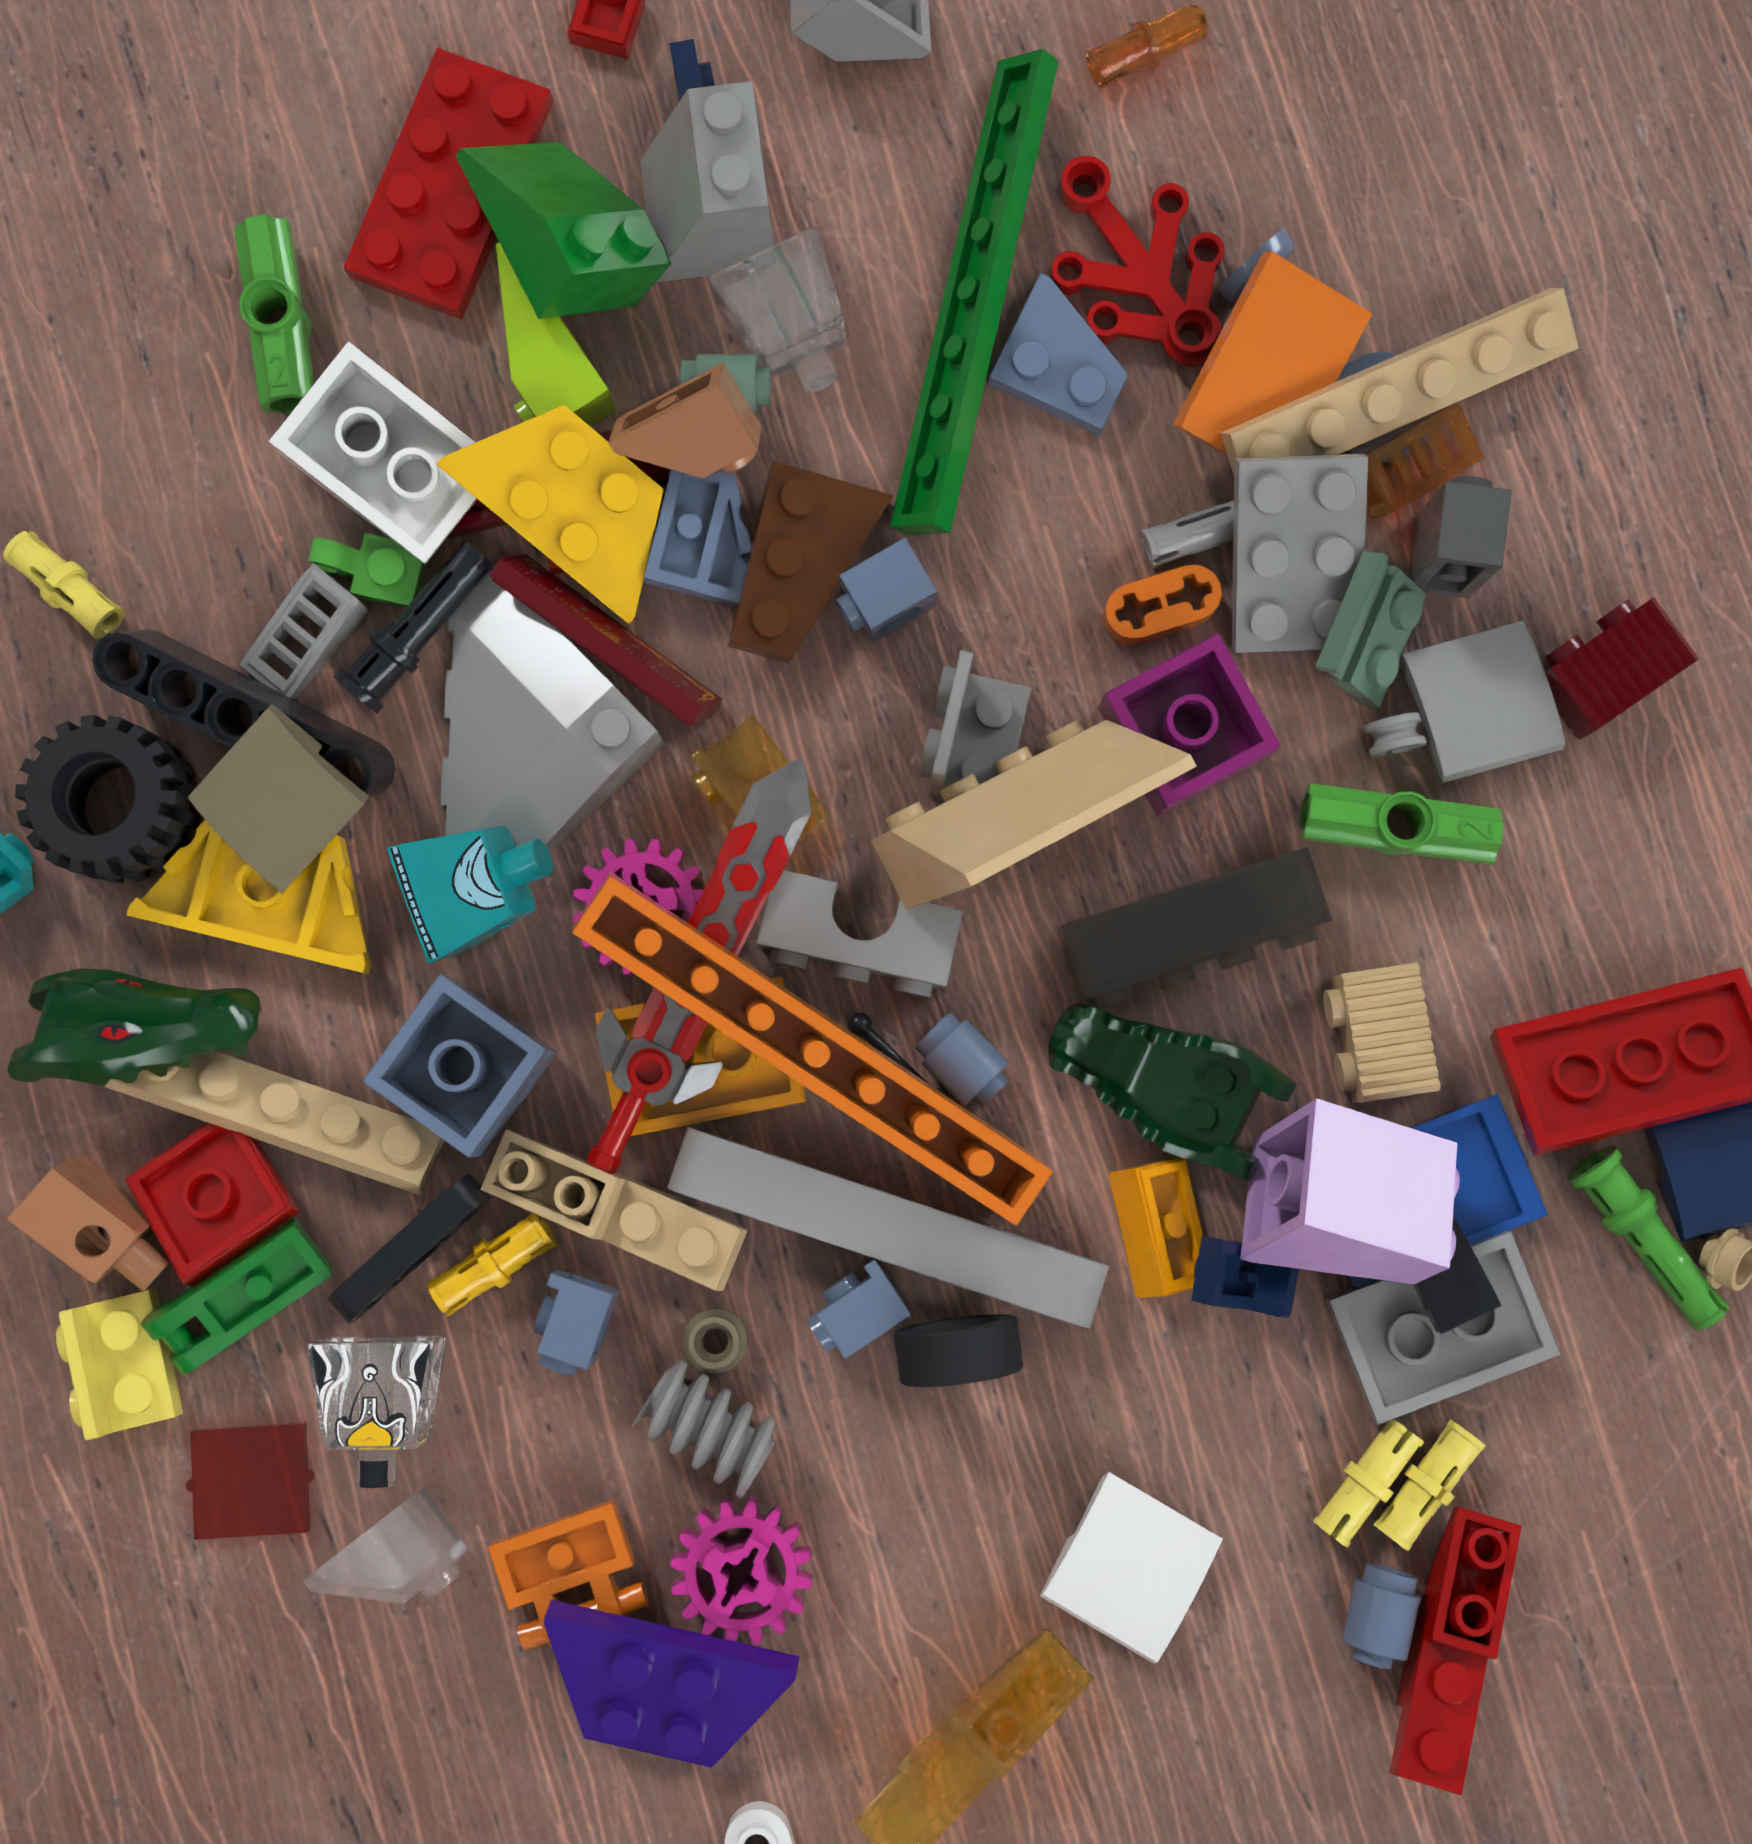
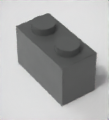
M1461 476L1454 478L1452 482L1446 481L1415 517L1408 577L1423 592L1469 598L1503 567L1512 490L1492 487L1490 480L1476 476Z

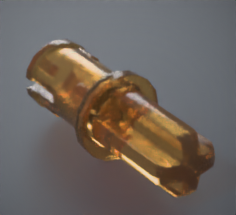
M1189 4L1149 24L1140 20L1134 23L1132 31L1086 51L1088 56L1086 57V62L1098 88L1103 89L1109 84L1120 80V78L1145 67H1148L1151 71L1160 67V59L1198 42L1208 35L1209 27L1206 16L1199 5Z

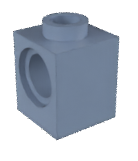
M906 538L839 575L840 590L843 595L835 599L836 604L850 629L856 632L863 628L871 643L936 607L937 590Z

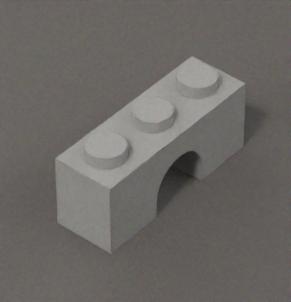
M783 870L775 888L770 891L767 897L757 944L761 949L770 951L769 962L806 970L808 959L833 965L831 976L868 984L870 974L895 979L893 990L924 998L931 997L932 988L945 990L962 919V910L927 902L906 910L900 899L895 920L886 933L872 940H857L844 934L835 923L834 909L839 891L837 882Z

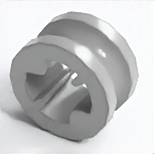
M1420 713L1400 714L1365 725L1363 727L1365 735L1371 736L1374 740L1373 747L1369 749L1370 758L1393 756L1427 745L1426 736L1419 735L1416 729L1417 724L1422 721Z

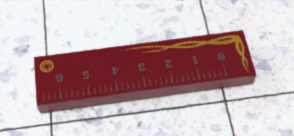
M527 554L502 557L491 572L490 577L494 583L686 725L692 726L711 718L722 702V698Z

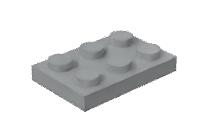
M1364 454L1235 458L1231 648L1235 653L1323 649L1362 552L1365 551L1368 456Z
M1511 1231L1502 1232L1470 1245L1502 1306L1443 1334L1435 1331L1413 1284L1377 1280L1325 1298L1374 1423L1382 1424L1560 1355Z

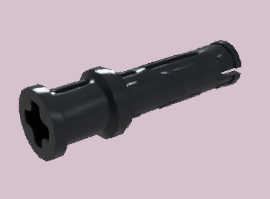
M463 540L459 544L460 546L447 562L421 589L387 630L383 627H380L378 631L373 630L369 635L371 644L347 671L339 670L333 676L375 713L378 714L384 706L381 700L404 673L413 674L419 667L416 664L420 659L416 655L448 618L453 615L489 571L491 572L494 569L492 563L467 541Z

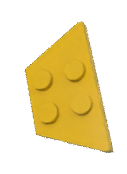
M566 405L559 406L445 455L437 462L436 465L622 620L627 624L632 622L637 611L664 489L628 458L615 454L608 441Z
M204 820L196 829V835L192 842L177 850L163 866L166 872L143 898L136 897L127 910L126 915L368 975L370 973L371 961L346 841L338 835L326 845L287 889L281 893L248 865Z

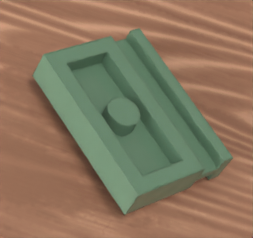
M1363 551L1315 667L1319 671L1328 672L1330 674L1329 679L1358 704L1380 708L1388 687L1397 676L1399 660L1410 633L1420 620L1422 604L1426 594L1398 566H1390L1387 563L1389 557L1386 554Z

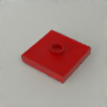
M208 1122L124 1179L182 1284L191 1287L300 1212L257 1139Z

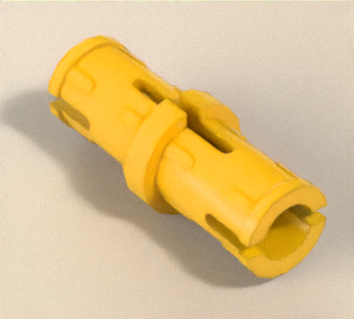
M531 1213L518 1222L517 1225L493 1240L488 1241L484 1238L473 1245V1253L447 1271L445 1270L426 1282L428 1291L439 1309L449 1317L468 1304L469 1301L493 1286L502 1288L510 1283L513 1273L537 1256L557 1246L558 1241L546 1220L535 1213Z

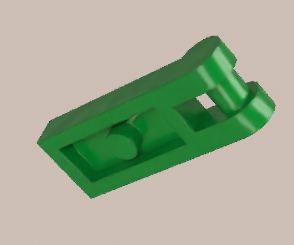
M293 1218L174 1300L165 1301L157 1306L142 1320L141 1326L153 1340L162 1339L172 1351L169 1360L181 1374H186L333 1275V1266L296 1218ZM196 1316L207 1330L193 1335L184 1323Z

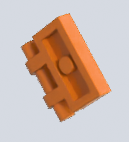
M615 1499L494 1541L488 1546L508 1611L534 1602L538 1618L518 1625V1636L525 1651L546 1643L552 1648L544 1626V1619L550 1601H560L557 1593L590 1582L595 1598L576 1604L577 1606L628 1617L627 1614L650 1606L648 1592L643 1581L619 1589L613 1576L615 1572L632 1567L636 1561Z

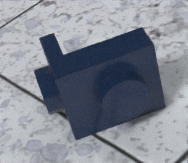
M1202 1236L1199 1256L1194 1266L1195 1280L1191 1301L1211 1306L1251 1310L1276 1317H1290L1299 1269L1240 1259L1242 1242Z

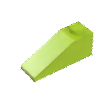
M500 242L497 243L496 252L510 376L521 398L519 402L512 406L520 420L525 422L559 406L566 405L592 427L616 411L609 389L559 316L538 319Z

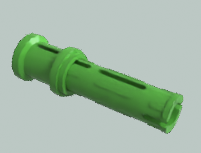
M1614 1145L1604 1147L1578 1163L1567 1176L1569 1183L1573 1188H1582L1603 1215L1601 1224L1606 1231L1612 1232L1617 1236L1622 1235L1626 1242L1631 1245L1653 1277L1679 1307L1690 1326L1698 1331L1706 1329L1721 1320L1726 1315L1724 1312L1729 1310V1305L1723 1300L1716 1289L1707 1282L1699 1267L1663 1224L1661 1218L1655 1212L1658 1208L1655 1203L1656 1197L1649 1189L1641 1190L1620 1163L1622 1153Z

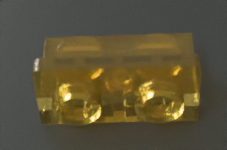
M753 715L705 752L700 747L690 754L699 769L690 778L712 807L723 800L737 818L752 785L790 762ZM809 787L812 813L797 843L830 818V814ZM734 822L728 826V828H729L730 830H731V828H732Z

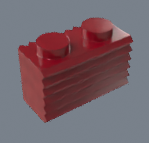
M1654 597L1637 609L1629 599L1596 621L1603 632L1594 639L1584 644L1577 634L1545 656L1552 666L1545 674L1559 715L1565 719L1567 726L1573 730L1574 736L1578 739H1582L1595 732L1699 660V657Z

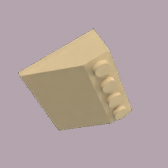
M1080 719L1045 736L1051 748L1032 756L1028 747L1025 746L994 762L993 765L998 775L979 784L973 773L939 790L944 803L925 812L920 801L885 818L890 831L872 839L871 842L907 910L969 888L1197 767L1191 754L1109 720H1104L1085 730Z

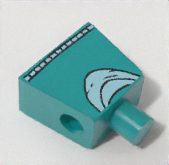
M505 826L403 843L386 848L428 964L463 954L535 910V901L529 883L550 876L553 873L551 855L546 845L540 839H535L515 847L510 831Z

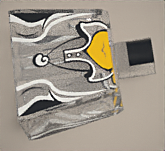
M447 1336L324 1337L308 1343V1355L322 1444L326 1450H357V1487L383 1488L397 1485V1450L416 1449L429 1441L445 1357Z

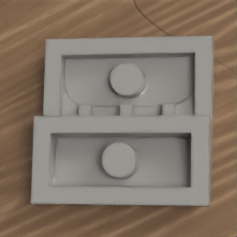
M1524 621L1402 655L1400 669L1422 716L1420 734L1421 736H1426L1427 750L1442 783L1564 749L1566 742L1553 694Z

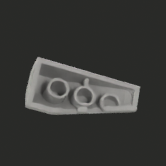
M790 0L791 34L798 37L804 44L814 47L836 62L924 58L931 52L928 0Z

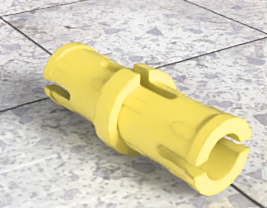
M23 531L10 540L4 550L3 559L40 589V597L52 608H62L88 630L95 639L99 640L100 637L103 638L118 629L124 619L125 611L88 581V573L78 563L73 561L66 562L40 540L33 531H29V533Z
M1395 1419L1387 1421L1358 1463L1355 1464L1353 1461H1350L1343 1470L1348 1474L1347 1478L1320 1515L1314 1518L1313 1522L1348 1548L1351 1544L1350 1541L1378 1502L1382 1500L1387 1503L1393 1495L1389 1487L1419 1447L1421 1448L1424 1441L1414 1433L1409 1432L1406 1427Z
M1450 1419L1436 1443L1427 1455L1423 1457L1418 1466L1416 1467L1411 1464L1404 1475L1408 1477L1407 1481L1373 1525L1406 1551H1409L1424 1526L1434 1516L1442 1504L1448 1507L1455 1496L1451 1494V1491L1486 1445Z

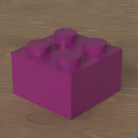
M1219 633L1104 693L1098 706V710L1104 720H1109L1191 754L1197 767L1145 794L1157 818L1266 761L1281 747Z

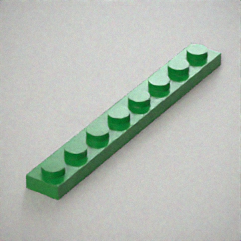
M1044 49L1002 59L997 62L890 523L891 528L905 535L951 533L1059 60Z

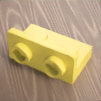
M157 1288L59 1312L61 1325L58 1326L56 1331V1344L62 1360L65 1363H69L74 1387L69 1397L70 1412L75 1424L78 1427H82L86 1441L100 1438L113 1432L184 1414L174 1366L169 1360L170 1349L162 1339L153 1340L141 1326L142 1320L160 1305Z

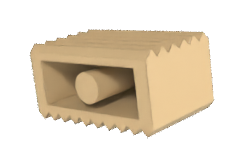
M1418 962L1344 973L1330 977L1332 989L1324 991V1010L1329 1027H1339L1343 1053H1337L1334 1057L1335 1074L1340 1090L1342 1092L1350 1091L1352 1103L1440 1091L1441 1084L1438 1079L1436 1057L1433 1052L1434 1045L1431 1040L1432 1032L1429 1028L1427 1005L1424 1001L1425 993L1422 989Z

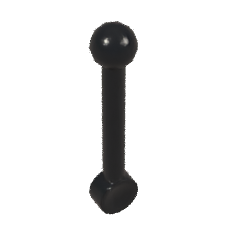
M858 1012L850 1016L847 1022L850 1032L858 1037H864L874 1048L927 1082L872 1028V1020L867 1014ZM936 1087L937 1090L949 1097L947 1091Z

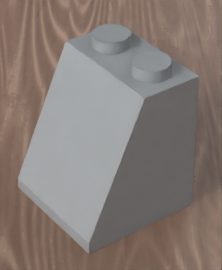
M746 81L687 89L640 160L646 213L672 263L657 282L777 267L753 82Z

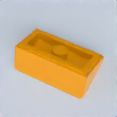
M1176 1157L1111 1172L1109 1174L1110 1185L1134 1291L1137 1297H1161L1193 1288L1195 1280L1194 1266L1199 1256L1201 1239L1204 1235L1186 1159Z

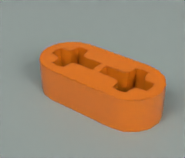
M1194 564L1185 565L1125 584L1117 588L1108 598L1103 613L1104 627L1111 638L1118 643L1129 646L1142 644L1199 626L1208 621L1219 606L1222 596L1221 583L1217 576L1207 567ZM1184 582H1190L1194 590L1205 589L1207 593L1199 604V610H1193L1189 602H1181L1169 606L1167 600L1180 595L1184 588ZM1131 600L1135 609L1155 604L1157 610L1144 615L1140 623V629H1133L1130 621L1124 620L1119 622L1116 617L1121 613L1124 601Z

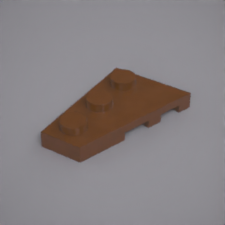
M774 461L769 468L727 647L788 663L796 654L840 583L839 575L848 570L894 495Z

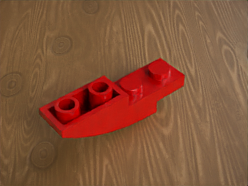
M1459 1506L1454 1507L1431 1567L1418 1610L1408 1659L1403 1667L1395 1704L1402 1706V1712L1389 1774L1462 1796L1488 1659H1497L1522 1529L1521 1525Z

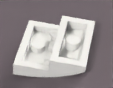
M1108 1472L1102 1476L1075 1534L1067 1538L1040 1597L1154 1664L1159 1661L1181 1624L1223 1539Z

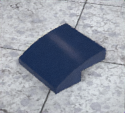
M1752 1102L1644 1129L1662 1172L1657 1185L1681 1243L1723 1233L1730 1228L1739 1229L1752 1225Z

